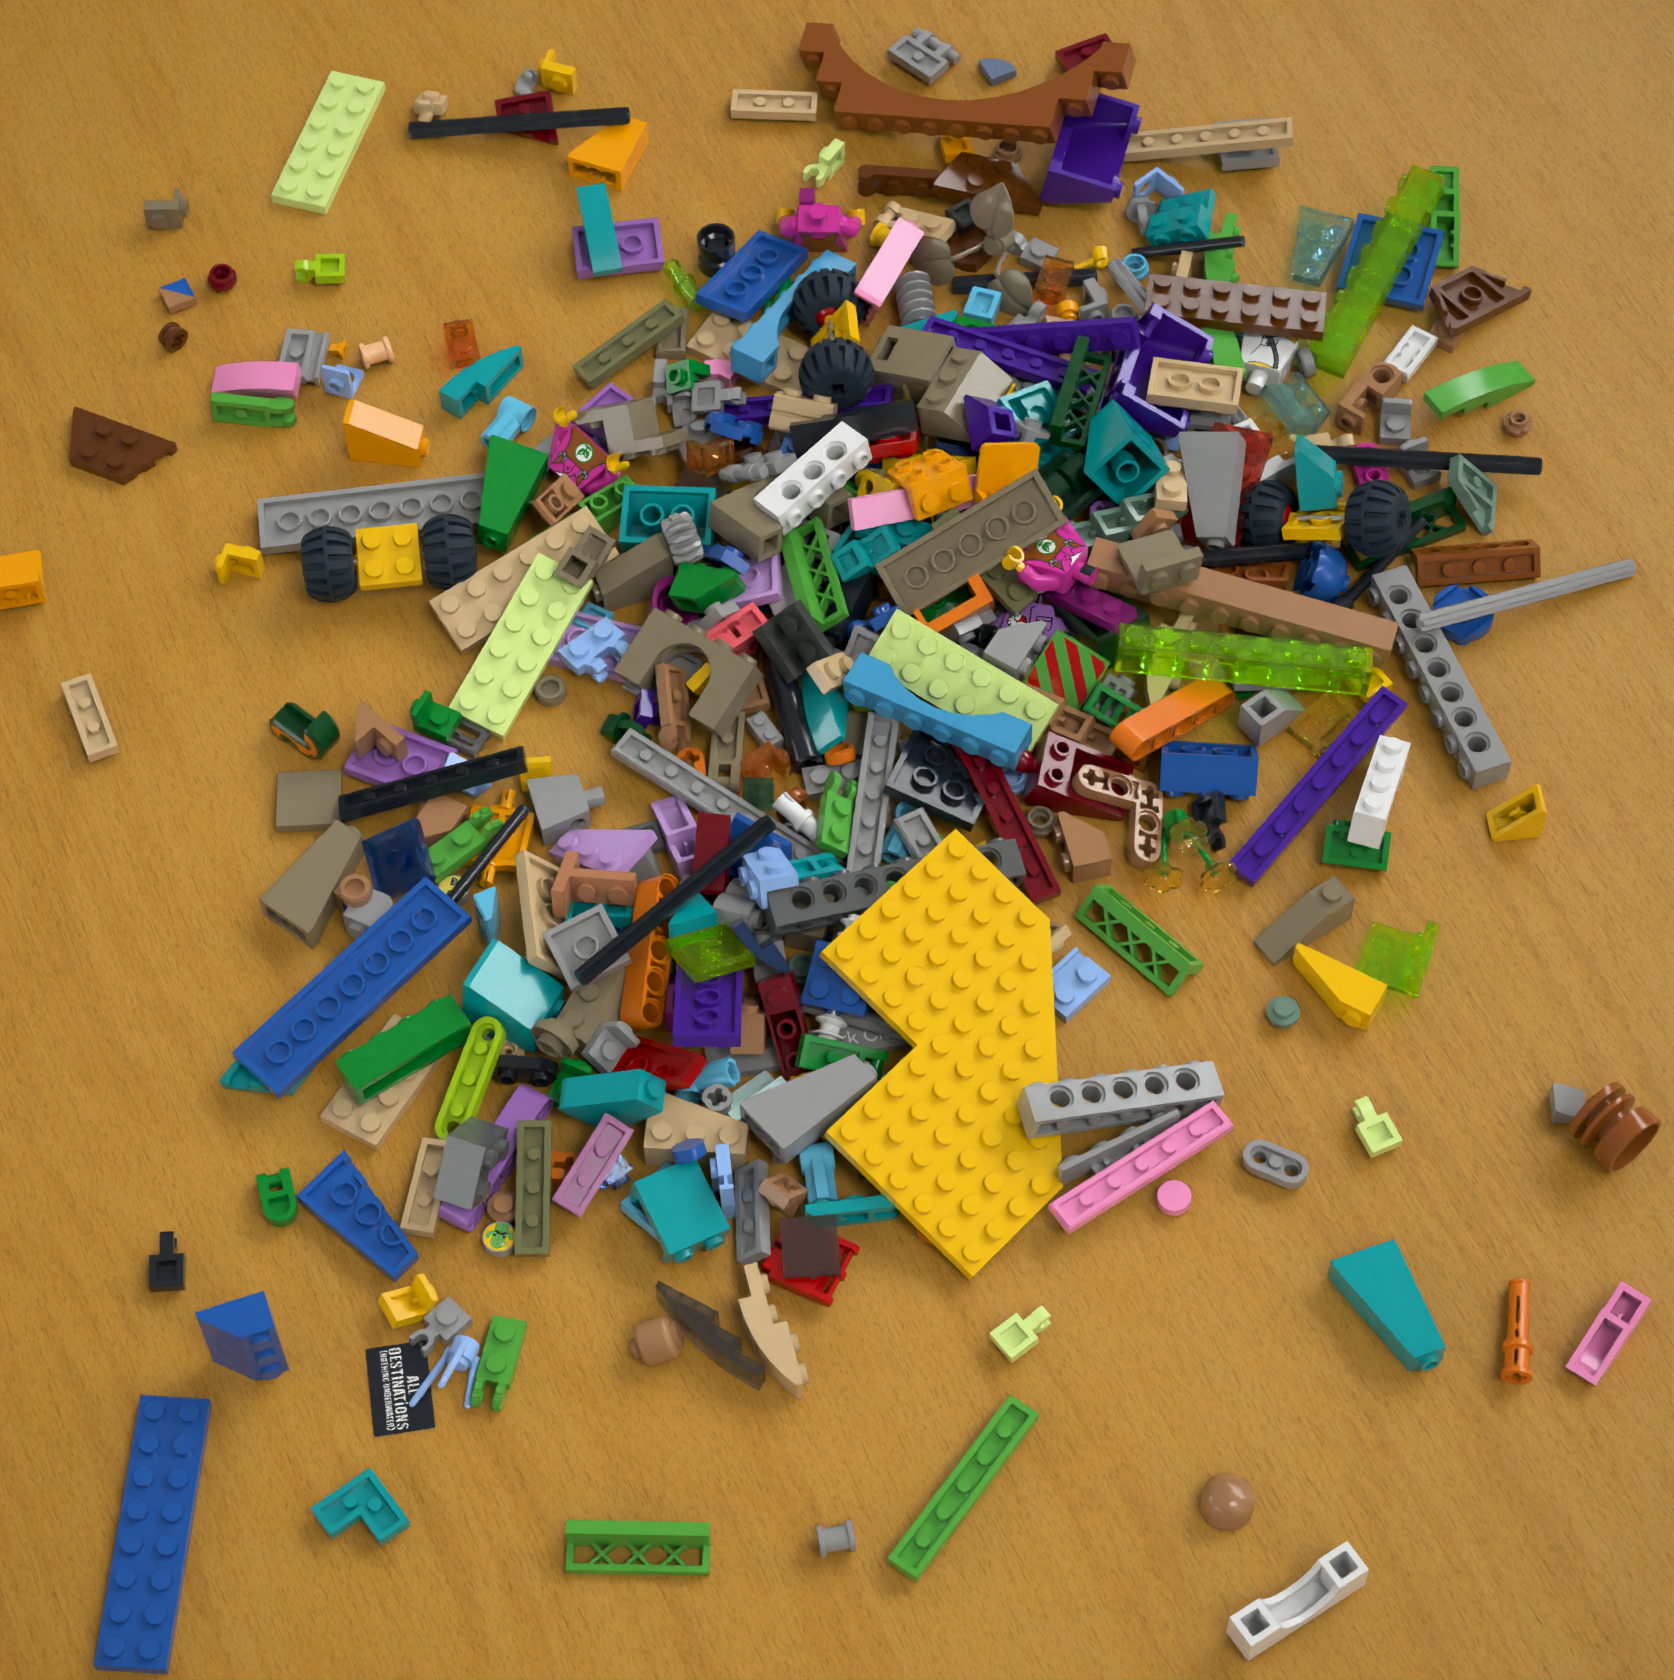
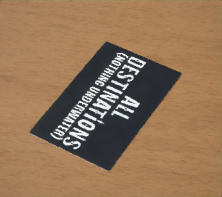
M425 1340L418 1341L414 1346L409 1342L366 1349L375 1437L435 1428L431 1385L414 1407L409 1406L410 1400L430 1374L428 1356L424 1358L421 1354V1348L426 1345Z

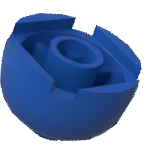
M1315 541L1308 548V550L1313 551L1309 559L1305 558L1300 562L1293 590H1299V595L1329 603L1340 592L1344 593L1350 582V576L1347 575V564L1340 551L1328 544Z

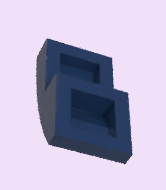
M742 917L730 924L739 939L759 959L785 974L791 970L771 937L759 945Z

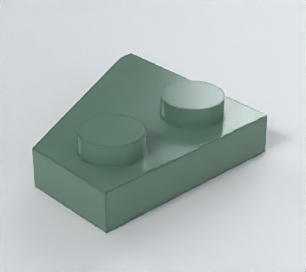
M1461 454L1450 458L1448 473L1450 487L1483 536L1493 533L1498 485Z

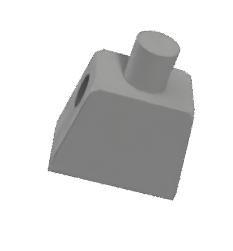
M576 774L526 780L529 799L533 812L536 814V822L544 846L557 842L569 829H588L591 826L589 809L606 805L602 787L599 786L583 791L579 776Z

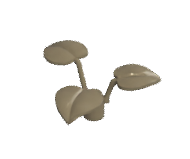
M1000 182L977 194L970 204V214L975 225L980 229H987L988 235L984 238L983 242L957 255L950 256V247L946 241L930 238L916 246L911 255V262L915 270L928 273L930 284L942 286L948 284L955 276V266L952 262L980 249H984L989 255L1000 256L994 271L997 279L989 282L987 289L1002 292L1000 311L1012 316H1016L1018 313L1027 316L1031 306L1034 304L1033 291L1028 278L1020 270L1014 268H1007L1001 272L1004 260L1009 255L1006 250L1013 246L1015 236L1012 231L1014 212L1011 198L1004 182Z

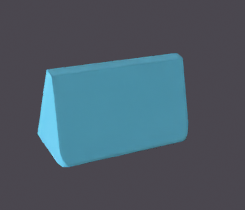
M495 886L479 892L473 897L478 928L487 946L492 939L499 940L502 918Z

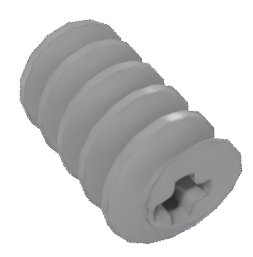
M917 270L910 271L901 275L896 280L894 290L901 326L937 315L928 273Z

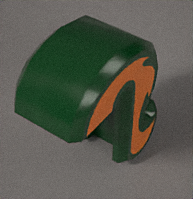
M294 702L285 703L275 716L269 720V726L278 738L284 742L290 741L297 750L310 759H322L340 739L337 723L326 711H322L315 718Z

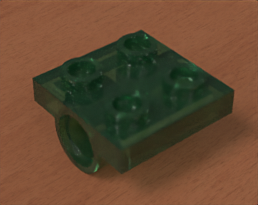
M1062 450L1038 471L1051 494L1058 496L1062 500L1063 508L1061 511L1070 521L1105 492L1085 474V455L1080 452L1070 455L1065 450Z

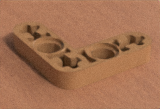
M1094 765L1082 766L1073 776L1072 786L1074 790L1083 797L1130 810L1128 858L1134 866L1140 869L1149 868L1160 857L1162 791H1159V787L1150 781ZM1112 783L1118 784L1123 788V796L1113 792L1111 788ZM1139 819L1147 820L1152 826V831L1144 830L1139 824Z

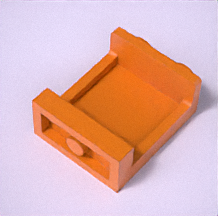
M977 573L967 579L968 589L973 598L929 623L925 621L918 608L913 611L915 620L943 635L958 622L976 614L980 615L990 609L995 611L994 599Z

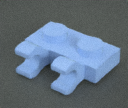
M605 616L559 649L558 656L578 676L586 671L598 684H601L609 678V674L604 671L608 668V665L602 659L611 654L619 663L630 645L626 641V634Z

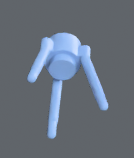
M456 1335L451 1346L446 1347L441 1359L410 1400L409 1406L414 1407L444 1366L448 1364L438 1383V1387H445L454 1370L464 1372L469 1368L464 1408L470 1409L472 1393L476 1382L475 1377L481 1359L477 1356L480 1349L479 1343L471 1337Z

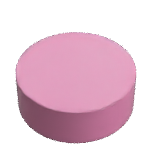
M1170 1180L1159 1187L1157 1205L1163 1213L1170 1216H1179L1189 1209L1191 1191L1185 1183L1178 1180Z

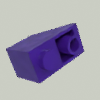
M971 395L963 397L972 451L980 452V447L984 443L1014 442L1018 438L1012 410L991 399Z

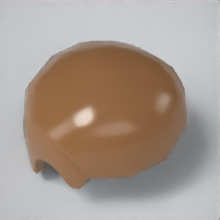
M1220 1473L1214 1475L1204 1486L1200 1501V1512L1208 1525L1220 1531H1236L1247 1525L1250 1521L1255 1505V1493L1249 1482L1236 1474Z

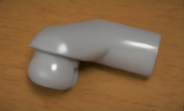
M527 68L519 76L515 85V92L518 96L534 93L535 80L538 78L535 70Z

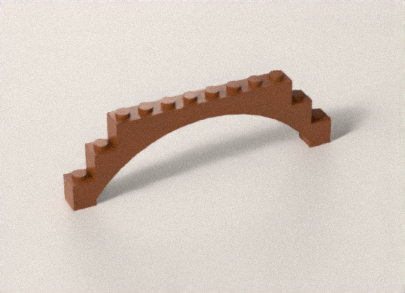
M807 22L798 49L806 67L819 69L816 83L822 96L829 99H837L833 112L841 128L848 130L867 129L874 132L894 131L901 134L920 133L928 136L946 135L955 138L972 137L981 140L999 139L1008 142L1025 141L1036 144L1057 143L1064 115L1092 117L1100 88L1128 90L1136 62L1131 44L1102 42L1101 48L1082 63L1040 85L993 98L942 100L901 91L867 73L840 46L841 40L833 24Z

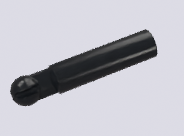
M758 643L757 656L762 662L766 675L765 682L794 772L802 774V768L822 765L823 757L817 751L810 733L798 679L796 678L787 684L765 650Z

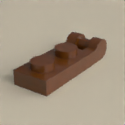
M862 165L858 169V192L864 197H870L874 193L938 198V195L932 194L931 190L934 181L939 177V170Z

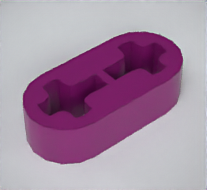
M800 188L799 206L815 204V188Z

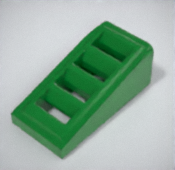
M1098 682L1081 710L1108 726L1115 728L1119 724L1116 720L1125 706L1130 710L1124 719L1143 710V708ZM1105 694L1108 697L1100 710L1094 709L1101 695ZM1113 700H1116L1119 703L1109 718L1105 714Z

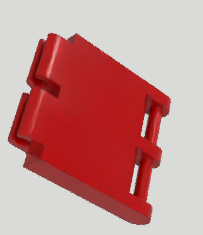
M798 1219L796 1225L785 1221L774 1240V1245L782 1250L771 1246V1255L764 1259L760 1267L761 1271L769 1274V1282L821 1305L830 1307L833 1302L832 1295L839 1281H844L847 1276L845 1270L853 1255H858L860 1247L853 1242ZM831 1278H833L829 1288L827 1289V1285L829 1284Z

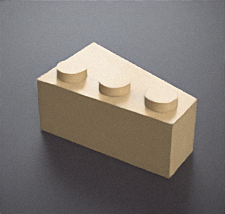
M665 1093L663 1112L647 1118L643 1147L646 1166L661 1167L666 1161L672 1165L677 1164L674 1162L671 1148L680 1142L693 1138H702L707 1149L706 1154L697 1160L701 1170H711L710 1158H716L715 1145L729 1144L732 1172L748 1164L750 1139L747 1123Z

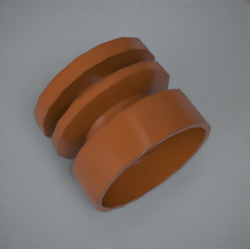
M1618 1081L1605 1086L1581 1107L1568 1128L1569 1133L1575 1139L1581 1138L1580 1143L1584 1148L1592 1147L1598 1143L1593 1156L1610 1173L1617 1172L1634 1160L1653 1140L1661 1126L1660 1121L1644 1106L1637 1107L1630 1112L1636 1099L1631 1093L1625 1094L1626 1089Z

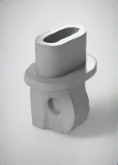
M1149 197L1132 198L1128 201L1126 216L1130 221L1138 223L1141 236H1146L1149 217L1157 212L1156 205Z
M691 390L674 396L672 413L675 429L682 428V426L697 420L698 415L691 412Z

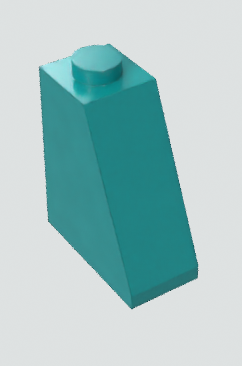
M642 1069L566 1078L562 1082L559 1110L593 1127H597L604 1114L608 1113L629 1127L663 1112L666 1081Z

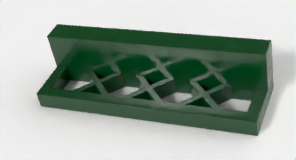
M1079 335L1077 337L1050 422L1049 433L1051 434L1048 445L1081 452L1085 451L1090 419L1096 415L1112 362L1111 356L1088 352L1089 337ZM1087 362L1102 365L1103 367L1101 370L1091 374L1085 366ZM1090 384L1095 392L1084 396L1078 388ZM1083 406L1088 414L1076 418L1072 410ZM1075 428L1082 435L1080 440L1063 437L1065 432Z
M1451 487L1410 501L1411 523L1417 517L1422 516L1426 518L1427 525L1424 529L1428 530V533L1421 538L1415 537L1397 557L1410 553V548L1425 547L1466 531L1467 525L1455 509L1457 496ZM1449 515L1455 525L1443 527L1435 523L1437 519ZM1346 534L1341 539L1340 546L1357 573L1370 568L1379 559L1369 557L1360 560L1355 552L1356 550L1349 544Z

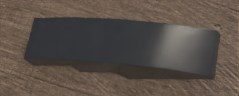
M914 399L854 407L853 411L822 415L821 419L792 422L789 425L793 449L796 455L805 454L841 421L864 436L868 442L919 430Z

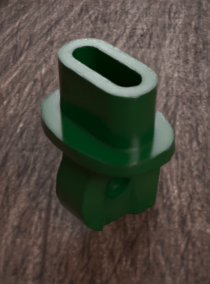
M625 712L619 715L609 714L601 728V735L611 738L612 743L617 744L629 728H632L649 740L652 739L651 735L644 730V727L637 722L631 721L630 715Z

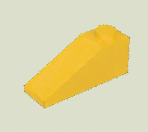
M1298 942L1295 947L1292 964L1338 1018L1351 1027H1359L1367 1031L1384 1002L1388 985Z

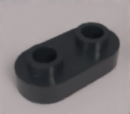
M499 1055L492 1076L504 1085L528 1083L542 1088L553 1084L557 1080L559 1066L555 1061L543 1057Z

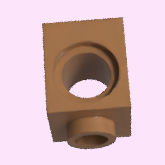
M1377 358L1358 380L1368 386L1366 393L1367 406L1380 413L1382 399L1394 398L1400 391L1403 372L1396 366L1386 363L1380 358Z

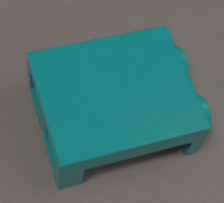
M697 1160L685 1164L677 1163L633 1182L629 1191L634 1205L640 1202L664 1251L662 1256L664 1264L672 1261L680 1264L691 1259L694 1256L693 1252L705 1247L706 1251H710L721 1246L731 1229Z

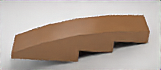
M1022 682L1060 705L1044 734L1049 731L1110 756H1116L1117 747L1109 740L1113 729L1096 723L1094 716L1066 705L1064 698Z

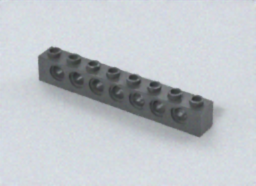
M1001 837L994 838L986 842L985 845L975 846L1016 887L1020 886L1026 871L1015 838L1004 840ZM903 857L895 860L893 864L881 866L880 863H874L855 872L840 870L833 873L831 877L821 879L817 876H811L801 880L799 886L768 891V909H763L771 938L842 924L840 922L841 918H848L849 914L862 915L890 889L886 881L897 883L924 857L913 860L911 857ZM862 887L868 891L869 895L862 896L856 892L855 888ZM824 894L834 895L838 902L827 901L824 898ZM792 901H802L807 908L798 909L793 905Z

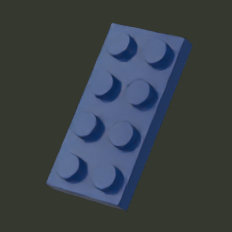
M758 230L696 293V303L746 323L808 259V249Z

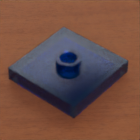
M412 818L361 841L374 889L389 895L391 899L409 892L425 876L430 881L436 880L420 819Z

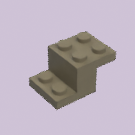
M653 396L598 405L576 412V425L587 423L588 429L604 426L609 455L621 452L622 460L638 458L640 455L645 454L653 456L667 453V451L679 449L678 443L689 440L687 428L659 431Z

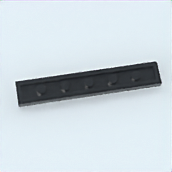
M518 746L338 796L339 816L342 823L527 773L525 750L523 746Z

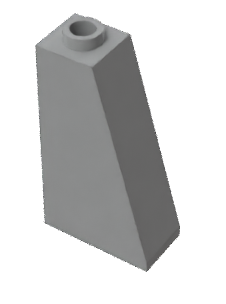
M1179 432L1178 438L1196 537L1208 550L1234 547L1246 441L1239 432Z
M853 1054L743 1100L739 1104L741 1120L747 1123L749 1128L786 1164L825 1134L837 1120L877 1084V1072L869 1062H862Z

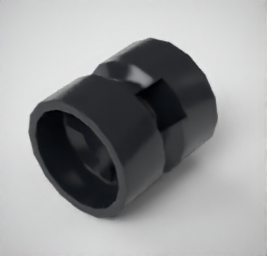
M712 223L702 227L698 232V263L700 271L705 276L712 278L735 255L734 232L727 225Z

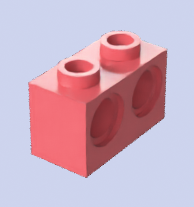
M751 602L706 631L708 633L706 637L712 641H715L716 638L725 641L733 647L731 652L738 656L742 652L750 656L757 652L759 643L752 631L768 620L755 603Z

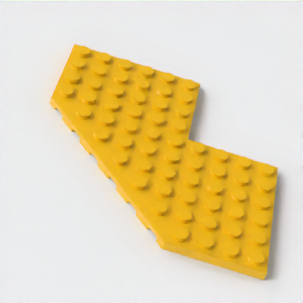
M955 829L822 950L819 955L914 1048L825 1132L824 1137L971 1280L1063 1188V1183L1058 1178V1168L1062 1163L1061 1134L1027 1138L1017 1107V1101L1024 1087L1035 1082H1042L1044 1084L1058 1082L1050 919Z

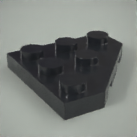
M913 730L882 793L917 809L923 807L926 813L971 832L983 808L984 801L981 795L975 793L970 784L971 777L961 758H956L951 749V743L940 742L930 734L920 730Z

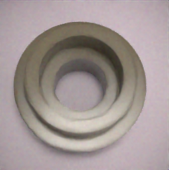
M1045 806L1033 807L1025 815L1035 837L1050 835L1052 833V826H1056L1055 815ZM1038 821H1041V822H1044L1045 824H1044V825H1037V824H1035V823L1038 822Z

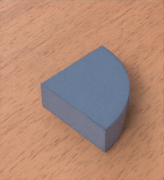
M996 58L979 60L978 68L991 86L1017 76V69L1007 61Z

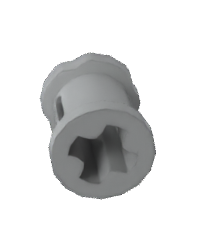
M713 1084L706 1088L702 1094L703 1107L728 1116L727 1112L732 1110V1094L726 1086Z
M851 1519L845 1520L843 1525L823 1528L821 1525L815 1526L821 1558L827 1557V1553L849 1549L850 1552H856Z

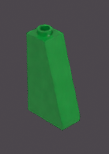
M491 435L478 526L479 544L492 550L507 552L530 507L528 503L534 499L547 474L548 454Z

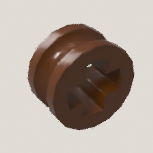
M170 322L161 329L158 341L163 346H166L170 352H176L185 345L188 339V332L176 322Z

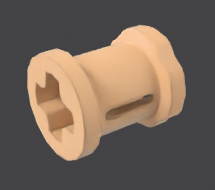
M387 336L382 337L381 341L368 345L358 344L361 360L366 370L370 369L371 365L387 360L394 362V355Z

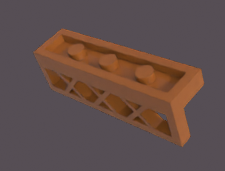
M1532 539L1410 548V558L1415 562V582L1418 587L1541 577L1540 546Z

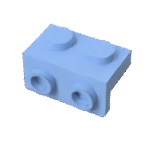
M763 847L757 852L747 853L742 856V867L738 868L740 884L742 887L745 886L747 888L750 899L755 900L761 910L768 909V891L799 886L798 873L779 847Z

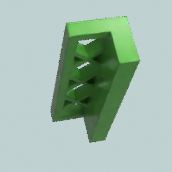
M816 516L802 526L793 528L785 536L783 535L782 552L795 600L798 601L800 599L821 631L824 632L848 618L849 613L836 567L830 558L832 553L823 521ZM815 530L816 536L811 546L806 545L804 536ZM817 553L823 556L818 570L812 568V563ZM823 577L828 578L830 581L824 594L818 591ZM829 603H836L838 611L826 618L825 612Z
M1110 884L1095 885L1074 915L1168 996H1174L1187 976L1197 975L1205 965ZM1095 901L1103 907L1105 918L1103 922H1095L1087 915ZM1122 923L1127 927L1129 941L1119 942L1114 938L1113 924ZM1146 943L1151 947L1153 962L1144 963L1138 958L1136 944ZM1126 945H1129L1130 951L1125 947ZM1170 963L1179 971L1171 984L1162 978L1160 964ZM1153 965L1154 971L1148 966Z
M566 1520V1574L709 1576L711 1550L710 1522ZM575 1546L591 1547L598 1554L589 1563H574ZM617 1547H626L634 1555L625 1564H615L608 1557ZM652 1548H662L669 1555L660 1565H651L643 1556ZM670 1548L678 1549L675 1552H673ZM687 1549H703L702 1566L686 1565L679 1556ZM602 1560H604V1562H605L606 1564H599V1563H600Z

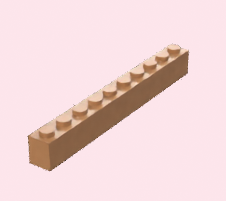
M1099 537L1095 539L1087 564L1097 568L1098 574L1094 583L1088 586L1120 594L1127 598L1152 603L1159 607L1180 611L1187 615L1208 619L1218 624L1225 623L1247 632L1257 633L1278 641L1299 645L1309 650H1316L1338 658L1362 663L1369 667L1386 669L1399 625L1398 622L1204 567L1200 568L1197 580L1141 595L1117 553L1120 543Z

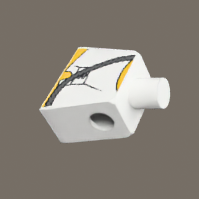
M1244 333L1241 354L1246 369V378H1242V381L1247 382L1245 389L1253 395L1261 394L1264 387L1278 389L1297 360L1296 351L1299 349L1300 339Z

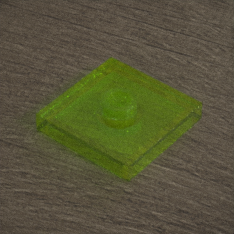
M726 923L666 939V950L695 983L755 966V955Z

